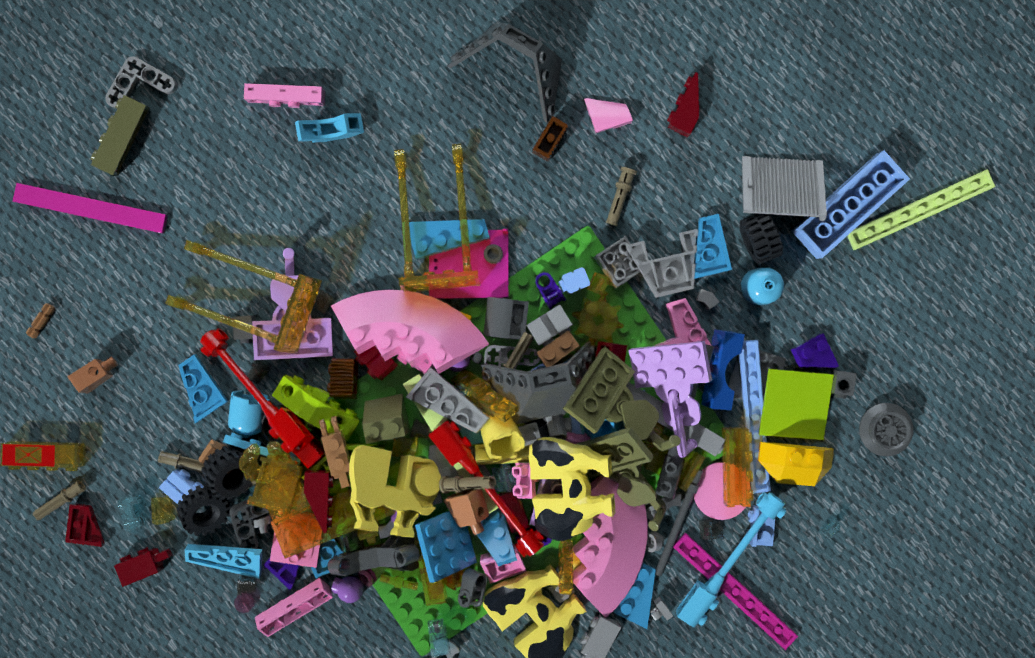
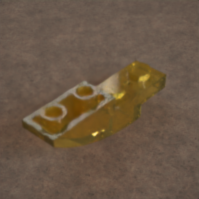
M467 369L459 372L451 379V382L464 396L492 419L497 417L505 423L519 412L518 405L492 390L490 383Z

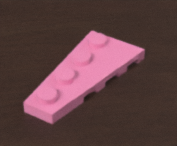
M686 298L666 304L675 337H682L684 343L705 341V344L711 345L706 337L707 334L699 325L698 319Z

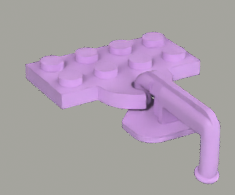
M286 248L283 251L286 276H277L270 284L271 298L279 305L273 313L272 320L252 321L254 360L333 356L331 318L311 319L310 311L304 305L310 298V282L305 276L294 275L295 253L291 248Z
M705 341L631 348L628 351L632 369L635 371L633 374L635 387H654L656 394L664 401L662 405L664 420L669 426L673 427L674 435L680 437L681 443L677 446L679 457L684 458L698 445L694 439L686 441L684 426H694L701 420L700 405L698 401L691 397L693 384L712 381Z

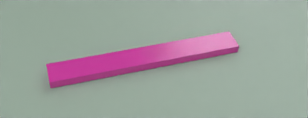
M16 183L13 202L163 234L168 215L20 183Z
M684 533L674 543L673 548L708 580L722 568V565L687 533ZM729 572L726 574L720 591L786 650L796 640L798 635Z

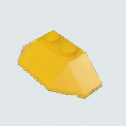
M760 442L758 461L777 483L815 486L832 468L834 448Z

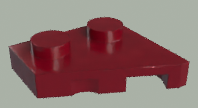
M70 504L65 538L66 543L98 547L105 545L91 505Z

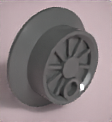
M880 403L872 406L864 413L859 425V434L864 446L872 453L886 457L894 456L901 453L910 444L913 437V423L909 414L902 407L892 403Z

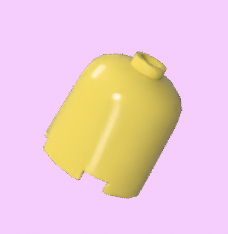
M499 411L488 415L490 419L480 430L487 455L490 459H499L500 462L516 458L518 456L517 452L525 447L524 438L517 424L506 412Z

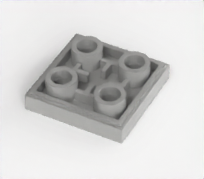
M626 236L594 256V259L614 289L640 272L626 248V245L630 244Z

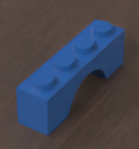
M714 329L712 337L714 350L709 365L712 381L705 383L701 405L711 409L732 410L735 391L727 385L725 371L730 360L742 353L745 334Z

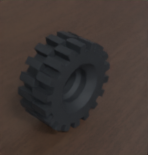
M200 485L196 486L194 491L192 489L188 490V495H182L183 501H178L177 515L185 531L187 530L191 535L193 532L195 536H199L200 533L206 536L209 531L214 533L217 527L219 529L223 527L222 522L226 524L228 521L226 517L230 516V506L227 499L216 497L207 485H204L203 488ZM202 506H210L206 511L196 513Z

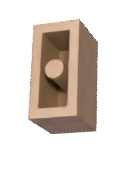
M568 330L538 351L537 355L545 367L563 364L574 356L581 347Z

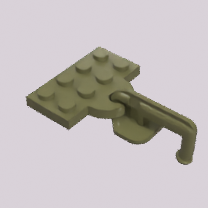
M606 347L602 348L563 409L593 434L598 432L605 419L616 423L624 421L625 429L631 427L641 440L647 439L661 451L678 446L681 443L679 436L671 435L669 440L665 441L653 431L659 420L658 410L647 400L634 401L632 393L626 385L635 371Z
M629 427L577 443L586 445L601 455H611L613 473L609 478L619 483L617 494L629 506L635 507L650 503L656 510L653 520L648 523V526L652 531H658L666 512V505L641 474L640 464L651 462L653 454L634 430ZM589 469L587 473L590 478L602 475L594 469Z

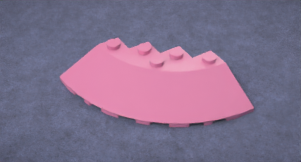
M378 290L357 294L331 305L357 353L361 354L376 345L385 361L400 352L404 353L411 367L429 358L438 374L489 345L479 329L461 312L445 302L421 293L405 290Z
M600 475L590 483L591 496L614 494L616 513L613 517H609L604 513L593 517V525L583 532L585 537L572 547L582 564L569 575L582 594L606 618L623 601L639 574L646 551L648 522L645 504L635 507L627 505L617 494L619 483L611 480L609 477Z

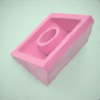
M515 544L513 546L517 561L502 566L497 565L489 552L481 555L480 564L490 584L526 571L522 556Z

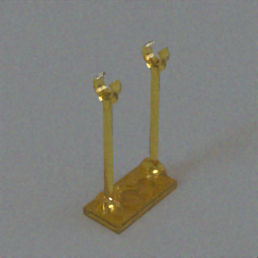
M452 144V155L456 172L463 272H454V270H445L443 274L424 272L422 276H414L405 174V169L407 168L406 154H404V149L394 150L395 165L398 170L405 261L404 277L399 278V286L403 292L481 285L478 270L472 271L462 164L464 159L461 144Z
M186 240L184 249L203 256L206 255L294 287L292 296L287 301V310L281 319L279 334L265 331L189 303L188 300L178 296L168 295L165 304L189 310L275 343L274 350L297 354L322 280L299 274L297 279L206 248L207 246Z

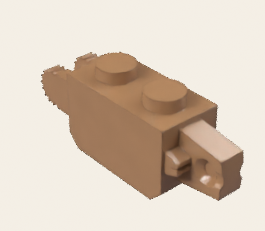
M334 416L331 417V423L335 432L329 434L324 419L319 420L322 432L321 440L331 476H334V479L339 478L341 488L350 486L348 477L350 455L344 433L340 430L337 417Z

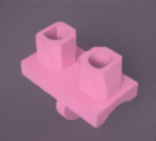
M515 463L516 466L512 468V475L516 478L513 495L517 496V498L533 499L536 496L535 482L540 480L530 479L529 463Z

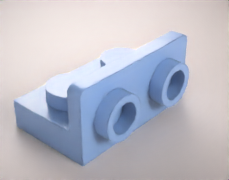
M752 505V510L748 511L750 528L762 513L758 509L759 506ZM767 518L749 543L752 547L757 545L773 546L775 519Z

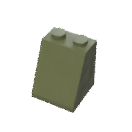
M403 394L365 401L362 426L366 444L403 437L410 432Z

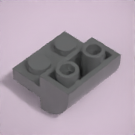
M488 297L483 335L520 340L526 331L529 302Z

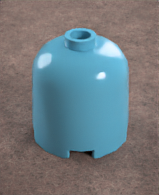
M755 268L748 271L741 281L743 297L754 305H767L777 301L784 290L782 276L772 268Z
M244 390L233 391L231 394L228 426L233 432L242 435L243 438H250V436L262 431V418L265 414L253 395L243 394ZM261 393L267 401H270L268 395Z

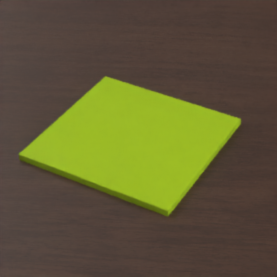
M768 369L759 435L824 440L834 375Z

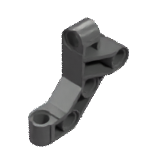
M391 535L385 543L349 550L333 556L328 562L329 572L333 575L342 576L377 567H386L399 571H413L422 566L419 550L416 547L415 535L414 538Z

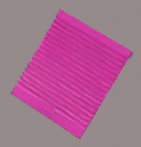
M508 229L488 230L490 237L488 240L429 256V296L436 299L509 298ZM491 244L500 246L503 251V259L498 264H490L484 258V250Z

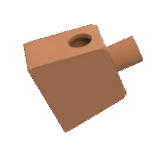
M112 356L104 361L94 359L67 377L79 393H90L113 376L110 370L118 366Z
M468 489L461 493L455 492L444 499V503L459 527L470 526L474 535L484 531L481 521L489 516L482 489Z

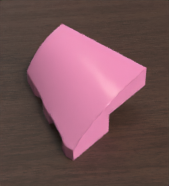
M589 98L584 99L595 134L630 124L633 121L626 104Z

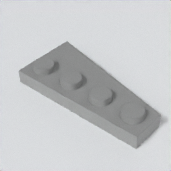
M432 367L429 368L406 396V398L435 411L439 415L454 421L474 433H478L490 419L489 416Z

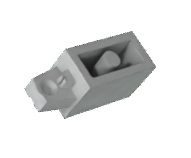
M599 612L597 617L593 616L589 625L591 627L589 632H585L580 642L582 643V658H605L621 629L619 622L608 616L605 618Z

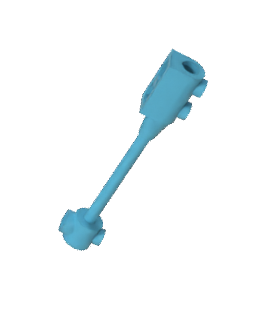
M762 492L756 500V505L759 506L758 509L762 513L719 572L715 573L705 584L699 580L696 581L676 609L678 618L692 627H696L697 624L702 626L706 622L708 616L705 613L707 610L711 609L713 611L719 603L716 598L726 574L768 517L774 520L776 516L778 518L784 516L786 508H784L785 503L771 492L768 494Z

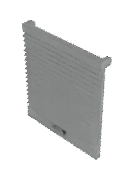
M742 156L743 213L819 217L820 221L826 219L827 209L822 160H783L779 158L768 159L767 157L752 158L750 156Z

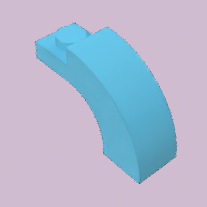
M347 113L329 119L298 120L295 122L298 142H327L364 133L361 113Z

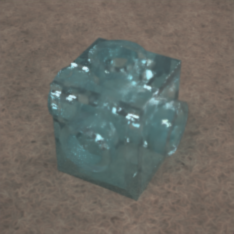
M504 463L492 468V476L496 479L495 491H513V487L516 485V478L512 475V468L516 465Z

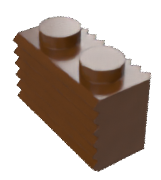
M552 116L532 149V153L547 162L550 161L554 151H556V148L567 132L568 125Z
M331 359L332 363L328 366V373L331 377V382L327 385L329 396L333 399H357L359 363L356 359Z

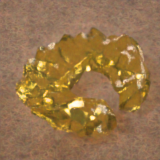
M269 442L267 450L273 457V463L261 467L257 462L260 448L257 443L252 444L243 452L239 460V467L244 473L246 480L250 479L251 482L255 481L261 484L275 483L276 480L284 477L289 472V464L292 462L289 453H286L281 448L279 442Z

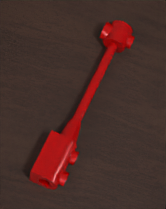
M218 328L217 330H210L205 333L200 340L203 345L200 349L201 352L207 357L210 355L212 357L220 356L258 401L271 427L269 434L275 439L280 437L283 441L280 446L286 453H298L314 439V436L290 409L283 407L278 409L270 401L266 400L225 351L228 347L226 342L229 340V337L224 331Z
M445 421L428 435L451 466L459 462L474 477H484L471 453L470 447L472 443L466 436L461 438L457 433L460 428L454 421ZM494 488L484 489L520 534L515 544L523 557L527 555L532 556L544 546V535L538 530L534 531L532 528L526 531Z

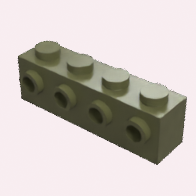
M125 95L123 98L118 99L115 106L117 108L115 115L110 116L107 123L109 127L106 133H103L99 139L101 144L98 150H95L91 156L92 166L113 176H118L150 108Z

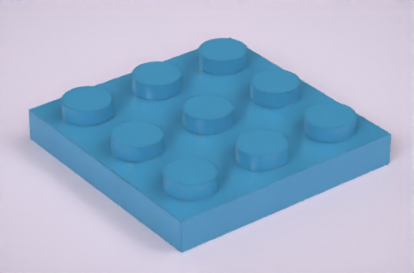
M450 511L415 525L430 583H435L477 563L468 526L459 527Z

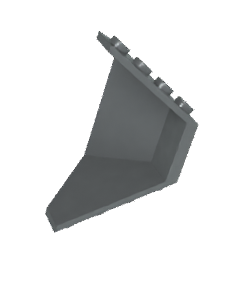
M496 22L476 40L467 45L463 51H457L450 57L452 61L447 67L452 68L497 40L502 41L533 59L543 121L548 123L554 115L562 59L545 44L512 25Z
M590 339L567 363L528 372L490 364H481L482 377L516 424L567 413L563 407L595 360L597 346L594 344V339Z

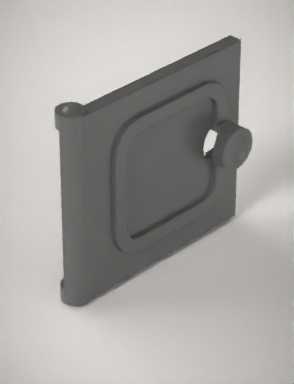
M759 350L764 402L768 375L767 367L776 369L773 365V362H776L780 365V370H783L786 358ZM738 355L728 386L735 391L734 398L743 400Z

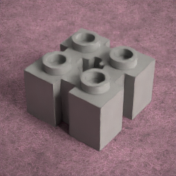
M558 305L526 326L538 345L543 344V346H546L554 341L552 337L559 333L561 336L566 331H570L569 327L573 324L561 305Z

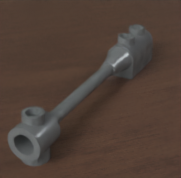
M706 344L710 365L714 346ZM699 383L693 384L691 397L694 399ZM677 446L669 449L665 455L655 491L660 496L673 499L676 497L685 459L678 455Z

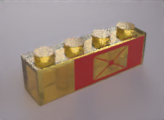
M3 442L1 443L0 466H8L9 470L21 469V467H27V470H39L40 467H46L47 471L59 470V468H65V471H77L79 467L85 466V443Z

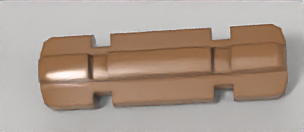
M46 303L41 308L42 312L38 313L31 324L32 327H29L26 331L29 337L37 338L40 333L39 330L43 329L50 318L49 315H52L55 311V307L51 304Z

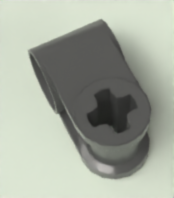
M472 568L464 571L458 595V602L462 608H467L470 605L479 607L483 604L488 581L485 574Z

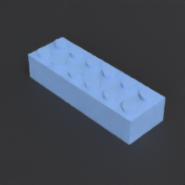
M883 150L875 154L826 199L827 216L824 221H820L819 217L807 216L791 232L816 259L823 258L909 181L910 178Z

